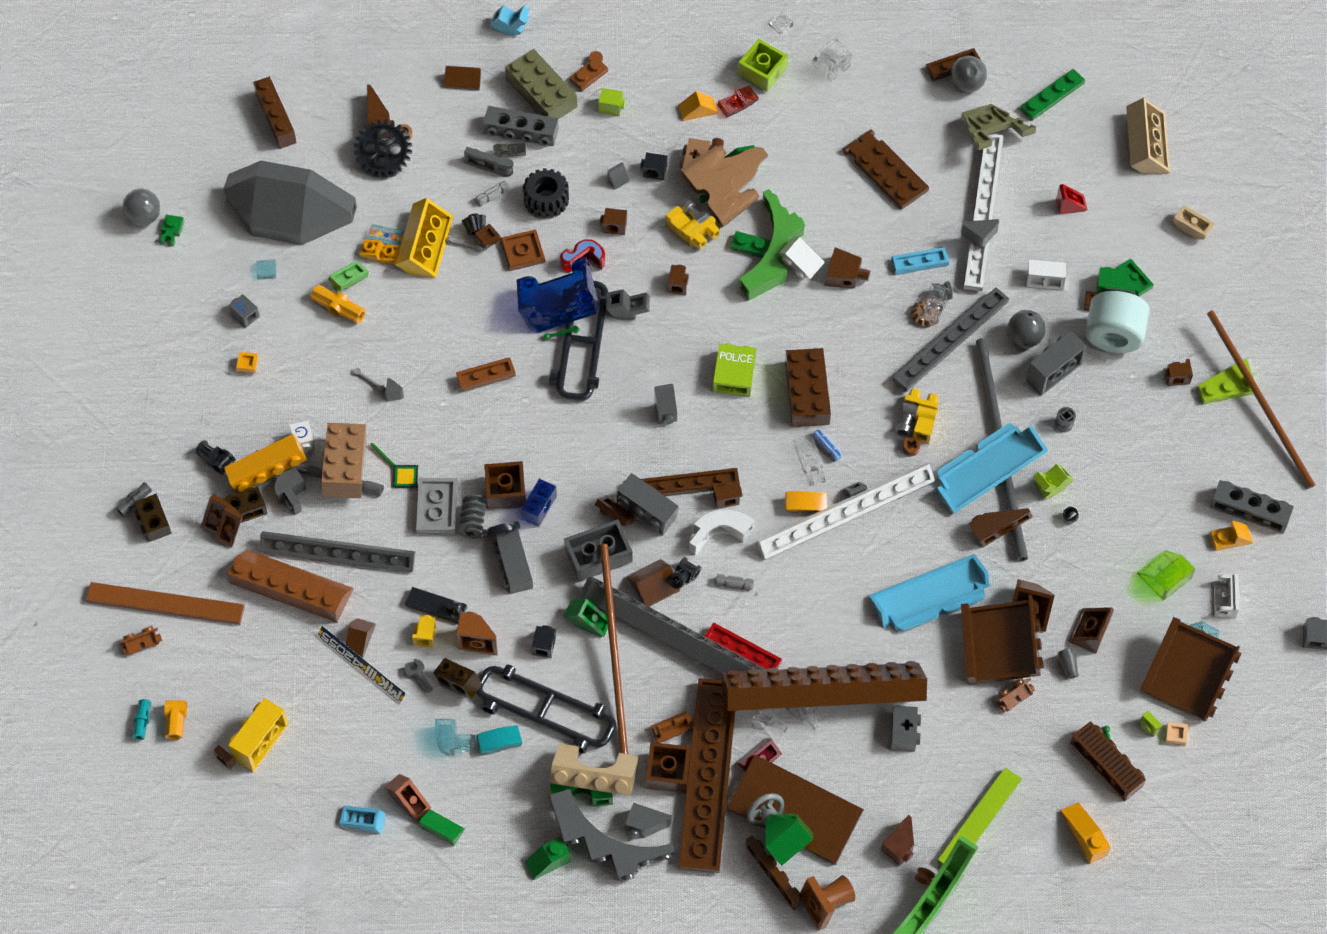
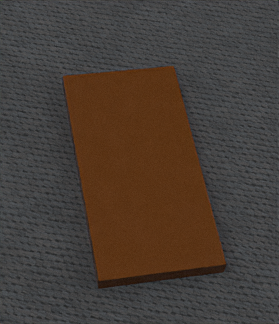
M755 754L727 809L747 819L748 809L756 799L770 793L780 795L784 801V808L781 814H797L813 833V840L804 849L836 865L864 809ZM776 800L772 804L775 810L778 807V802ZM766 801L761 803L755 810H758L763 805H765ZM760 816L754 818L755 820H762Z

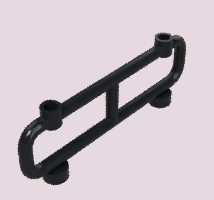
M594 280L577 281L573 285L572 291L568 289L563 291L562 304L569 305L565 330L571 329L574 325L579 289L590 287L601 291L595 336L572 335V332L564 334L559 370L551 369L549 384L556 385L558 394L567 400L585 401L592 396L594 388L598 389L599 377H596L606 314V294L608 293V288L602 282ZM571 342L593 345L587 388L581 394L564 390Z
M506 664L504 668L489 666L481 673L479 679L482 686L476 694L480 699L484 700L481 706L483 711L495 715L500 707L574 739L572 745L579 746V753L585 754L589 746L600 748L607 745L616 729L614 717L605 712L606 707L603 704L596 703L593 707L516 674V668L512 665ZM491 674H498L507 681L512 680L547 696L538 713L534 714L484 692L483 686ZM556 699L587 712L596 719L607 721L608 728L601 739L595 740L544 717L553 700Z

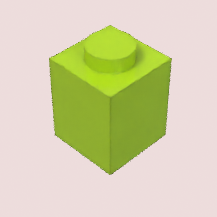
M602 88L598 101L599 113L620 116L621 109L624 110L626 99H623V91Z

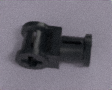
M206 440L201 441L195 450L196 455L206 458L208 465L222 475L225 473L224 467L236 461L229 451L218 446L213 448Z
M683 557L677 565L675 572L668 576L670 586L678 589L683 587L684 583L689 584L691 581H695L702 567L692 564L688 561V558Z

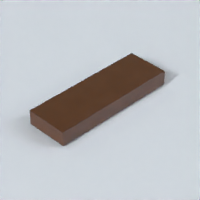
M975 48L928 63L925 68L932 81L950 76L951 68L959 58L974 56L980 59Z

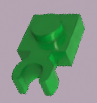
M165 215L161 228L163 235L160 240L162 245L168 239L171 246L175 245L174 236H180L184 225V217Z

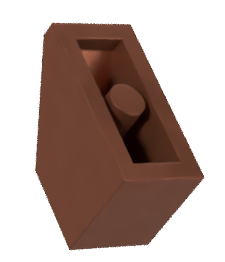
M398 774L385 786V789L395 802L415 821H418L432 808L411 779L404 775Z
M909 814L884 840L881 846V851L899 866L903 861L907 863L914 854L912 817Z

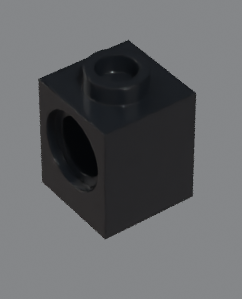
M646 152L645 159H641L640 170H643V177L665 180L668 156Z
M548 625L536 626L532 643V655L552 658L556 641V629Z

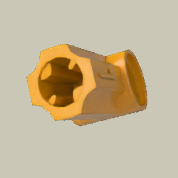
M166 700L164 706L166 718L165 738L170 740L182 739L184 718L187 717V701Z

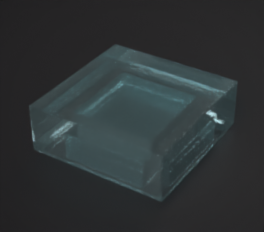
M275 259L257 261L258 280L276 279Z

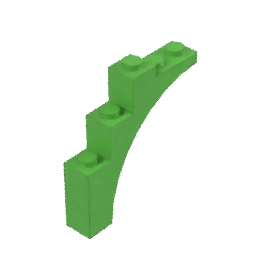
M770 189L763 192L762 202L769 212L772 221V241L762 260L751 271L739 278V288L748 301L786 282L788 270L779 252L792 237L804 235V220L798 217L795 212L789 215L788 210L780 204L778 196L773 194Z
M963 836L958 838L949 856L923 896L893 934H924L928 926L939 915L947 899L956 891L964 876L963 874L979 848L977 845Z

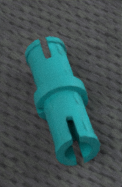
M141 699L138 701L137 712L133 719L135 723L132 738L134 740L142 741L145 739L146 727L150 722V700Z

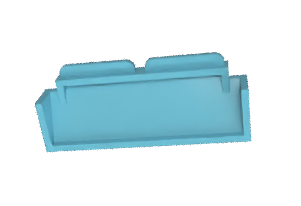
M1008 423L979 442L977 445L978 452L974 453L973 450H967L938 469L937 474L939 477L937 479L942 485L934 489V491L954 514L1049 450L1032 425L1021 432L1018 426L1014 427L1013 424Z
M973 554L870 594L869 600L883 628L893 625L896 632L906 631L934 620L943 613L957 611L961 609V604L969 603V605L982 601L985 597L984 589L990 587L989 575L986 568L976 555Z

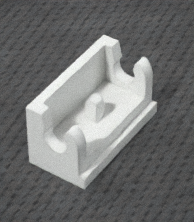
M1029 260L1026 287L1064 290L1066 263Z
M1220 574L1218 579L1213 581L1214 617L1236 618L1240 610L1238 574Z

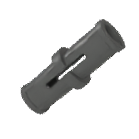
M143 482L133 493L130 492L127 498L115 507L117 512L124 517L136 506L135 501L145 498L152 492L150 486Z

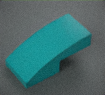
M518 725L492 729L476 735L481 754L500 752L502 748L520 747L523 743Z

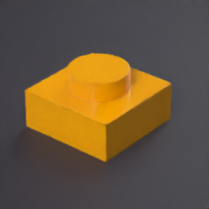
M239 352L237 372L256 373L259 359L258 353Z

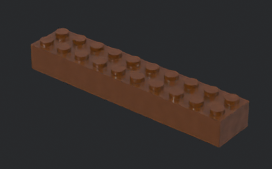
M915 661L899 664L887 662L886 664L879 665L868 663L859 666L848 664L847 666L839 667L828 665L827 667L819 668L817 666H809L807 668L749 669L748 671L729 670L728 672H722V697L728 711L927 701V677L920 664Z

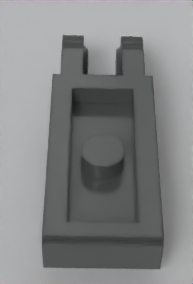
M466 147L464 151L465 164L495 174L506 176L513 174L512 167L514 162L507 157L500 158L478 149Z

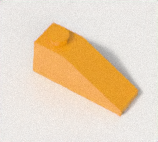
M1079 802L1060 811L1089 864L1108 856L1111 848L1101 829Z

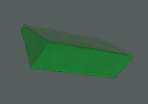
M431 809L419 821V827L455 846L465 828Z

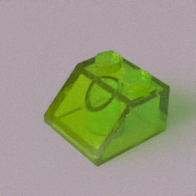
M1164 550L1140 569L1137 575L1164 601L1192 579L1196 568L1181 554Z

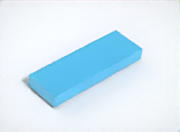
M945 247L891 256L895 275L949 266Z

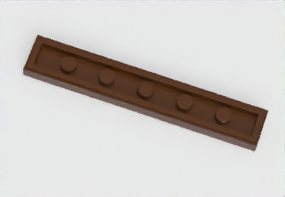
M738 468L641 479L664 496L713 491V484L717 483V486H721L724 483H737V486H740Z

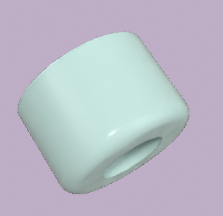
M1106 291L1095 295L1090 303L1085 330L1086 338L1095 347L1111 353H1129L1138 350L1145 340L1150 312L1148 304L1136 295L1121 291Z

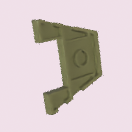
M993 104L962 112L961 119L977 150L991 147L993 140L987 135L1001 132L1004 129L1012 128L1022 137L1036 133V126L1032 124L1028 126L1024 124V120L1010 117V113Z

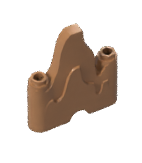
M721 145L715 146L680 170L682 176L696 194L703 193L708 196L707 208L722 227L744 212L760 197L754 188L747 189L741 193L739 191L753 180L759 165L768 158L764 148L755 147L738 155L724 158V155H726L724 148Z

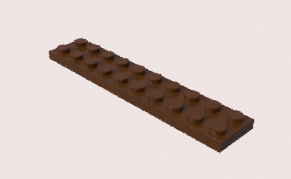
M698 679L679 869L720 873L735 711L727 710L722 697V680Z

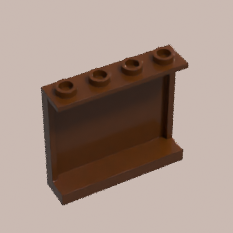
M1028 595L1029 600L972 608L969 603L961 604L966 676L970 685L1041 676V669H1044L1043 658L1039 657L1042 643L1041 638L1037 636V632L1040 631L1039 620H1036L1035 614L1039 613L1038 603L1033 600L1032 595Z
M1173 616L1140 691L1207 721L1208 717L1213 718L1217 709L1214 706L1216 699L1221 700L1225 689L1222 686L1225 680L1229 682L1234 672L1230 670L1233 662L1237 664L1242 654L1239 652L1240 646L1236 647L1187 625Z

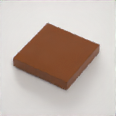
M536 229L501 237L502 247L510 271L546 263Z

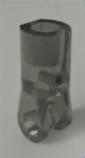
M525 143L495 144L493 146L494 155L500 158L526 156Z

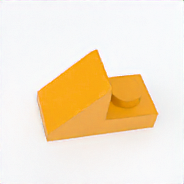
M1232 521L1227 528L1210 531L1215 551L1253 543L1248 526L1236 521Z

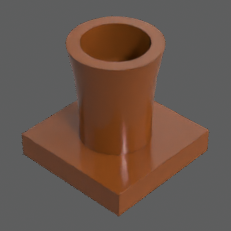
M841 875L823 888L819 886L815 877L812 876L806 879L800 891L802 896L801 902L819 931L827 927L835 907L854 902L856 898L851 882L844 875Z

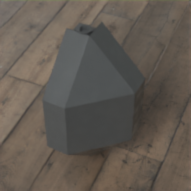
M262 160L229 173L223 188L226 200L252 236L304 245L352 223L357 210L356 197L313 170Z

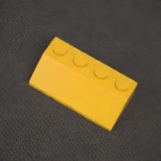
M428 198L413 203L395 265L408 274L436 278L454 216Z

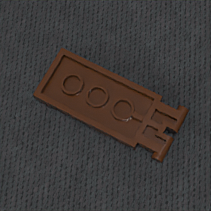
M870 129L858 137L859 142L857 140L852 141L843 148L845 154L850 153L855 158L854 163L902 210L928 192L929 186L883 140L878 141L874 137V131Z

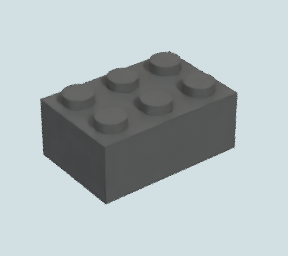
M1072 331L1066 335L1062 334L1055 344L1048 345L1039 356L1035 355L1030 360L1026 382L1042 396L1082 365L1087 345Z
M633 473L627 477L617 491L616 503H618V507L625 512L627 510L631 512L637 521L648 524L650 530L656 534L664 535L677 518L679 506Z
M618 519L564 538V549L578 581L602 573L601 544H608L610 570L633 562V551Z

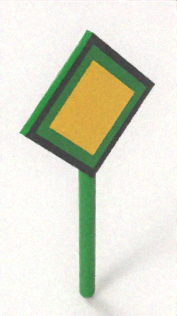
M370 443L394 468L393 488L418 487V465H396L374 443Z

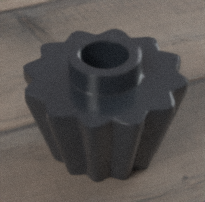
M473 213L462 220L468 235H475L477 231L485 227L486 215Z

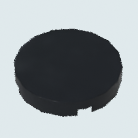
M514 521L513 525L503 523L483 529L482 535L483 538L494 537L497 534L521 528L519 522Z

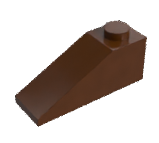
M367 84L368 127H371V121L377 125L378 119H380L381 124H384L385 119H387L390 125L394 120H390L388 110L372 86ZM386 132L382 133L380 139L389 138V134Z
M1029 508L989 512L975 516L969 522V525L981 545L985 547L1033 518Z

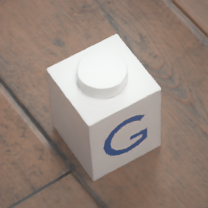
M309 420L290 424L291 432L300 441L304 453L315 449Z

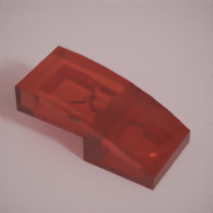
M750 86L735 90L733 96L719 100L717 106L727 118L757 102L759 97Z

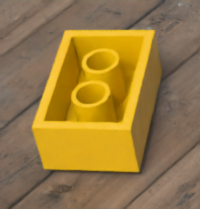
M265 697L254 706L251 716L242 722L239 732L234 734L229 741L231 754L237 763L252 772L256 770L289 725L283 708Z

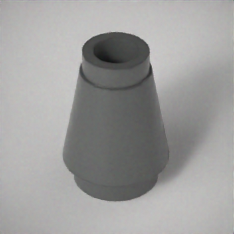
M1072 648L1059 651L1057 653V660L1067 679L1078 677L1076 652H1073Z

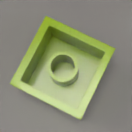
M758 38L738 62V75L768 92L787 69L788 55Z

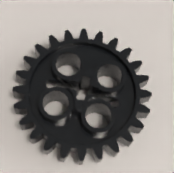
M378 119L377 125L371 121L370 128L364 125L366 131L359 130L361 137H355L359 143H355L354 147L358 148V150L353 151L354 155H359L356 161H362L359 165L360 168L366 166L365 173L371 170V175L374 176L378 173L379 178L382 177V174H385L386 178H388L389 173L396 176L395 170L402 172L401 166L407 167L405 160L411 161L407 154H413L412 150L408 149L413 145L407 142L411 138L410 136H405L407 133L406 129L400 131V124L395 127V122L392 121L389 125L387 119H385L384 124H381L380 119ZM386 132L389 134L388 139H380L382 133ZM368 144L375 145L372 151L366 150ZM380 146L386 147V151H380ZM395 146L401 148L400 152L397 154H393L391 152L392 148ZM383 157L386 159L385 164H377L379 158Z

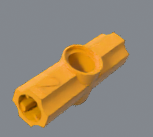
M321 285L313 288L310 296L311 300L326 307L332 315L337 317L341 315L356 324L361 323L364 319L366 309L351 302L345 294L341 292L334 293Z

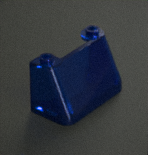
M586 257L572 262L571 270L573 273L540 284L532 276L516 279L518 311L532 332L539 333L592 316L599 311V303L590 265Z

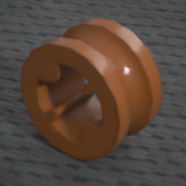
M908 437L903 443V452L908 456L917 455L920 450V441L915 437ZM913 444L915 445V449H914V448H910V449L908 448V445H910V446H912Z
M919 867L917 870L918 874L915 875L914 879L921 884L930 885L931 879L935 877V873L927 868Z

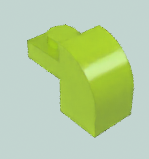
M1055 464L1045 474L1037 472L1033 476L1036 480L1034 485L1045 498L1053 497L1074 481L1067 470L1059 464Z

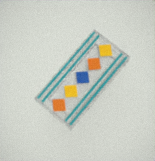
M371 224L366 239L381 240L385 245L401 246L405 231Z

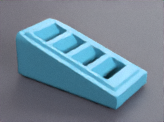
M344 805L339 825L367 832L381 833L386 815L379 809ZM350 812L353 813L351 822L348 821ZM358 814H360L359 822H356ZM366 816H369V817H368L367 824H366V823H365Z

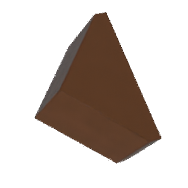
M357 618L348 627L345 644L362 658L365 655L376 623Z

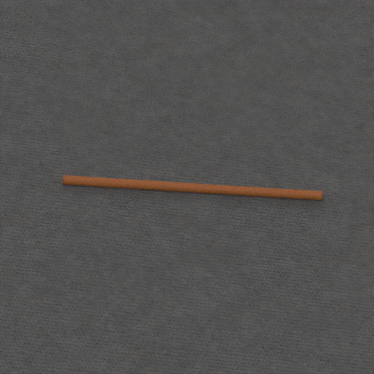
M1213 310L1209 311L1207 315L1299 473L1309 489L1314 487L1316 484Z
M601 544L600 552L620 753L628 754L608 544Z

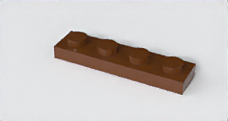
M753 835L748 837L745 841V847L793 910L798 908L802 897L796 887L792 888L784 871L780 872L776 867L777 862L772 855L768 856L764 851L763 843L759 839L756 840Z

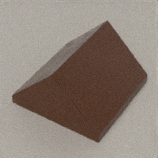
M662 559L627 576L642 603L649 607L680 591V588L675 589L670 586L668 576L673 571L671 566Z
M1112 607L1082 608L1068 641L1088 651L1097 653L1111 621L1114 609Z

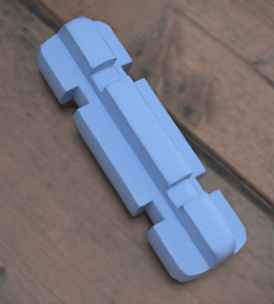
M821 429L816 430L813 433V438L820 442L819 445L827 454H831L830 457L834 461L841 459L842 452L838 448L836 449L835 444L827 436H824L825 433Z

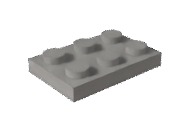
M419 478L416 533H455L457 478Z

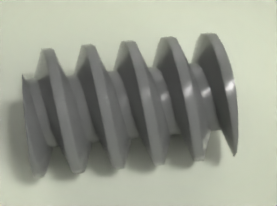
M471 494L462 499L463 504L461 506L462 511L458 531L462 535L469 538L482 537V532L480 531L483 530V525L481 524L484 523V518L482 517L485 516L483 510L486 509L484 503L487 502L484 496Z

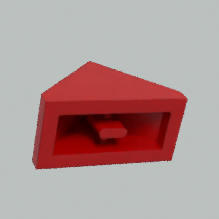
M1064 184L1059 185L1056 197L1059 214L1085 212L1088 210L1084 194Z

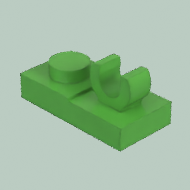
M356 260L329 275L328 280L333 284V289L336 292H340L368 277L369 271Z

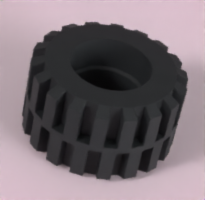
M543 168L542 171L538 169L535 170V173H530L529 178L526 177L525 183H523L525 207L528 208L530 213L534 212V216L538 217L540 215L541 218H546V216L553 218V215H560V211L564 212L566 210L565 206L569 204V186L565 176H561L559 171L555 172L554 169L547 170V168ZM545 190L554 192L550 196H541L538 193Z

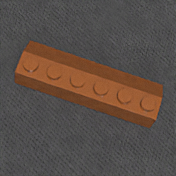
M247 549L235 558L227 573L230 584L337 623L353 592V587Z

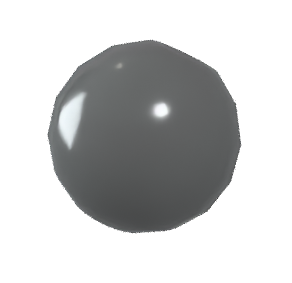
M974 56L959 58L951 68V79L955 87L963 92L971 93L978 91L984 86L987 79L985 64Z
M134 189L123 200V215L133 225L141 227L150 225L156 221L160 214V201L148 189Z
M1020 310L1012 315L1007 324L1008 336L1016 346L1032 348L1042 341L1045 335V322L1037 312Z

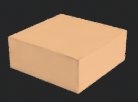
M1168 722L1165 743L1186 746L1188 724Z

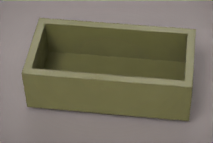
M535 49L530 50L505 66L508 82L539 115L560 119L577 108L576 93Z

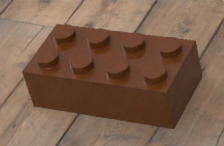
M824 349L786 350L785 367L792 427L830 425L831 409Z

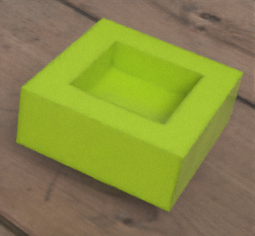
M1148 710L1142 715L1139 722L1141 728L1153 737L1160 731L1162 726Z

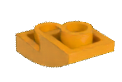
M364 239L359 255L372 261L395 265L400 245H385L381 240Z
M810 491L785 492V511L817 513L827 508L826 493Z

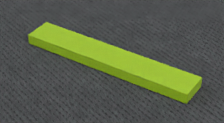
M1006 767L1003 769L937 860L940 865L944 864L960 836L965 837L974 844L977 843L1020 784L1021 777Z

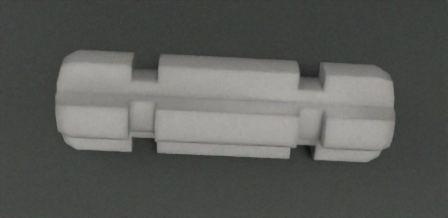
M502 181L499 183V186L495 185L484 191V194L477 195L476 200L478 204L483 205L487 203V200L490 201L501 195V192H507L510 189L509 184L506 181Z
M717 574L716 585L724 586L725 584L726 587L739 589L745 587V590H753L754 579L746 578L745 580L743 577L731 575L725 577L724 574Z

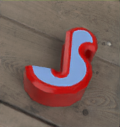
M581 240L575 244L573 252L565 249L560 254L561 268L566 272H572L590 258L602 270L605 266L604 248L594 240Z

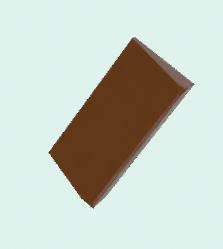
M446 66L444 88L480 90L481 68Z

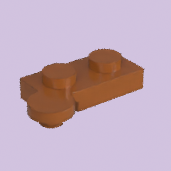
M599 51L591 52L589 55L590 62L570 76V81L581 91H584L608 72V67L602 63L603 55Z

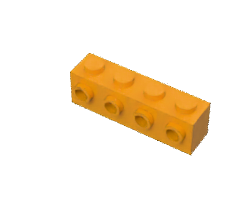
M291 434L224 468L230 485L237 493H240L249 487L264 483L267 479L300 465L307 459L300 441L294 434Z

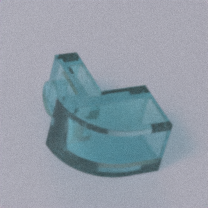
M435 719L436 743L444 754L455 757V749L463 752L476 750L475 735L456 734V719Z

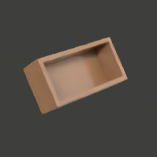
M327 423L322 472V497L361 498L366 424Z

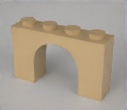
M559 743L551 767L550 783L631 795L637 775L639 756L619 753L617 761L613 766L593 768L583 765L578 761L579 746Z

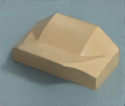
M1184 205L1173 219L1174 224L1180 231L1194 239L1204 240L1215 225L1214 222Z

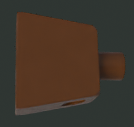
M834 247L825 286L853 289L856 287L858 279L869 280L871 270L861 268V257Z

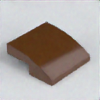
M212 494L200 527L216 534L215 540L233 547L243 516L225 500Z

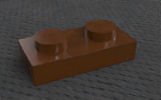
M606 495L597 499L595 506L599 508L600 512L614 520L618 519L621 526L626 527L634 523L635 518L628 511L625 512L617 505L618 503Z

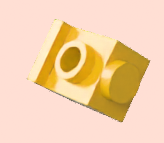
M429 615L420 616L419 623H415L412 636L414 646L433 648L437 627L435 618Z

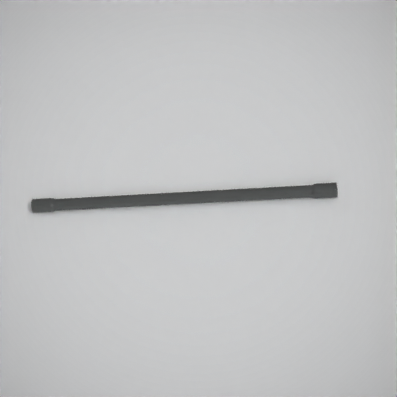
M980 338L976 340L978 357L980 358L993 432H996L1002 428L989 360L987 340ZM1012 476L1003 481L1008 510L1018 509ZM1019 525L1012 532L1016 559L1022 562L1028 559L1022 528Z

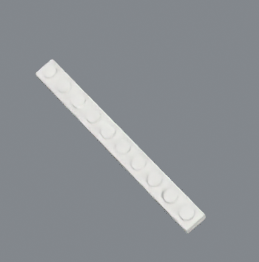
M987 135L993 141L991 147L983 149L973 221L992 219L1003 135ZM970 241L964 289L982 292L989 242L981 249Z
M926 462L758 539L757 542L762 557L767 559L934 482L935 479L930 464Z

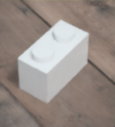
M792 237L779 252L783 257L782 261L788 266H792L795 269V274L802 279H811L825 263L800 237Z

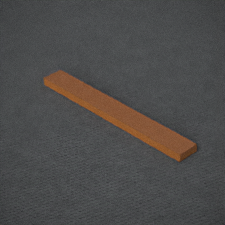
M95 582L90 583L86 597L88 603L241 625L245 609L244 604Z

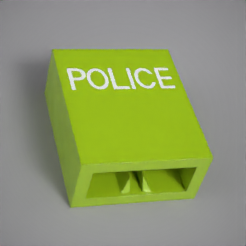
M730 343L719 344L713 392L750 396L757 348L735 346Z

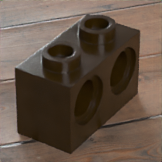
M258 486L249 487L240 493L229 494L222 498L233 507L238 506L236 510L243 516L241 523L268 514ZM252 500H257L255 503H249Z
M157 493L135 501L137 509H134L137 521L142 520L143 525H140L143 536H148L149 541L152 542L172 534Z
M444 658L433 672L441 686L470 700L482 686L475 671L447 658Z

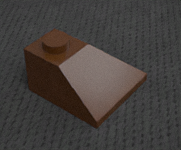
M1017 579L1012 602L1029 600L1028 595H1032L1033 600L1038 603L1039 613L1035 614L1036 620H1039L1040 631L1046 632L1055 594L1036 583Z

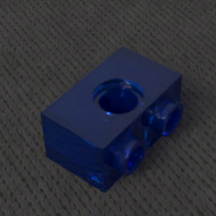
M540 478L538 479L521 508L522 520L537 527L541 525L557 497L555 485Z

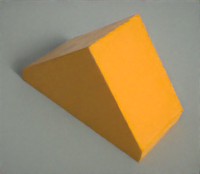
M695 91L678 105L683 121L718 114L713 97Z

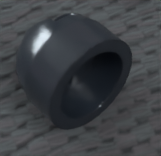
M1067 507L1063 511V518L1068 523H1074L1078 520L1079 513L1076 508Z

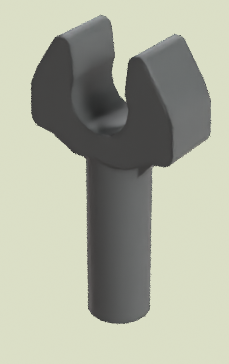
M414 659V664L417 667L416 670H411L405 664L406 676L408 678H416L426 693H430L433 687L422 674V671L425 669L423 662Z

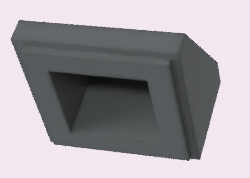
M623 162L607 171L608 182L614 189H618L629 182Z

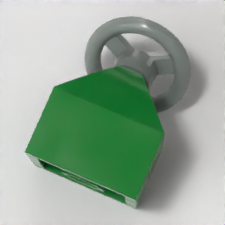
M770 793L759 797L751 804L747 812V819L753 826L760 827L766 825L765 847L782 866L813 840V833L797 814H781L784 808L782 797L778 794ZM775 800L778 802L776 810L772 806ZM766 801L765 805H763L760 809L755 810L761 803ZM760 816L762 820H755L754 818Z

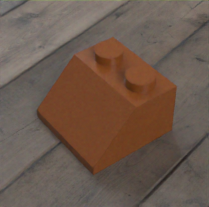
M471 611L461 612L456 633L458 649L498 656L497 636L482 616Z

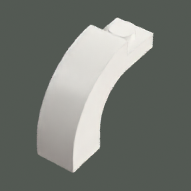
M735 510L710 512L694 524V533L688 541L689 551L696 555L704 543L716 534H729L744 542L754 529L755 520Z

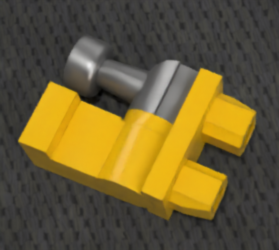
M691 200L684 202L681 208L676 206L666 214V225L682 240L687 242V245L690 247L696 246L701 250L707 244V240L704 237L708 235L710 238L716 239L720 235V230L715 225V218L707 212H698ZM690 214L693 219L690 220L686 215Z
M912 388L909 394L905 396L902 408V423L897 425L895 432L903 437L910 436L912 429L909 425L911 420H916L917 424L913 437L917 438L920 442L929 444L939 407L938 395L930 393L927 400L920 398L921 391Z

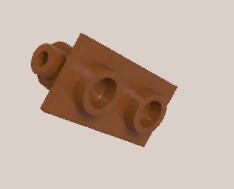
M153 626L144 628L142 633L136 636L134 633L123 636V641H120V644L125 643L126 645L122 647L124 654L131 655L141 651L140 643L144 642L147 649L163 641L161 635H156L155 631H158V627L155 629Z
M1031 678L1016 680L1012 683L1013 687L1007 690L1006 688L997 694L998 698L993 700V703L1000 702L999 708L1002 712L1010 711L1019 704L1015 698L1016 696L1022 702L1035 691L1033 685L1028 684Z
M685 711L651 725L650 728L657 742L661 743L693 730L694 725L691 721V714Z

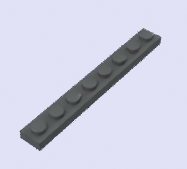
M995 287L893 377V381L907 392L1009 302V298Z
M262 531L260 534L259 552L413 572L415 551Z

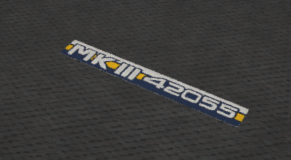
M321 626L316 636L321 642L398 704L402 702L406 694L403 690Z

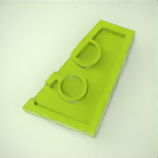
M1245 358L1243 362L1253 377L1247 358ZM1236 364L1199 384L1197 388L1203 405L1253 394Z

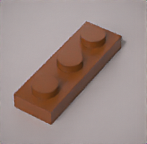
M508 357L456 372L461 391H466L515 377L516 372L511 358Z

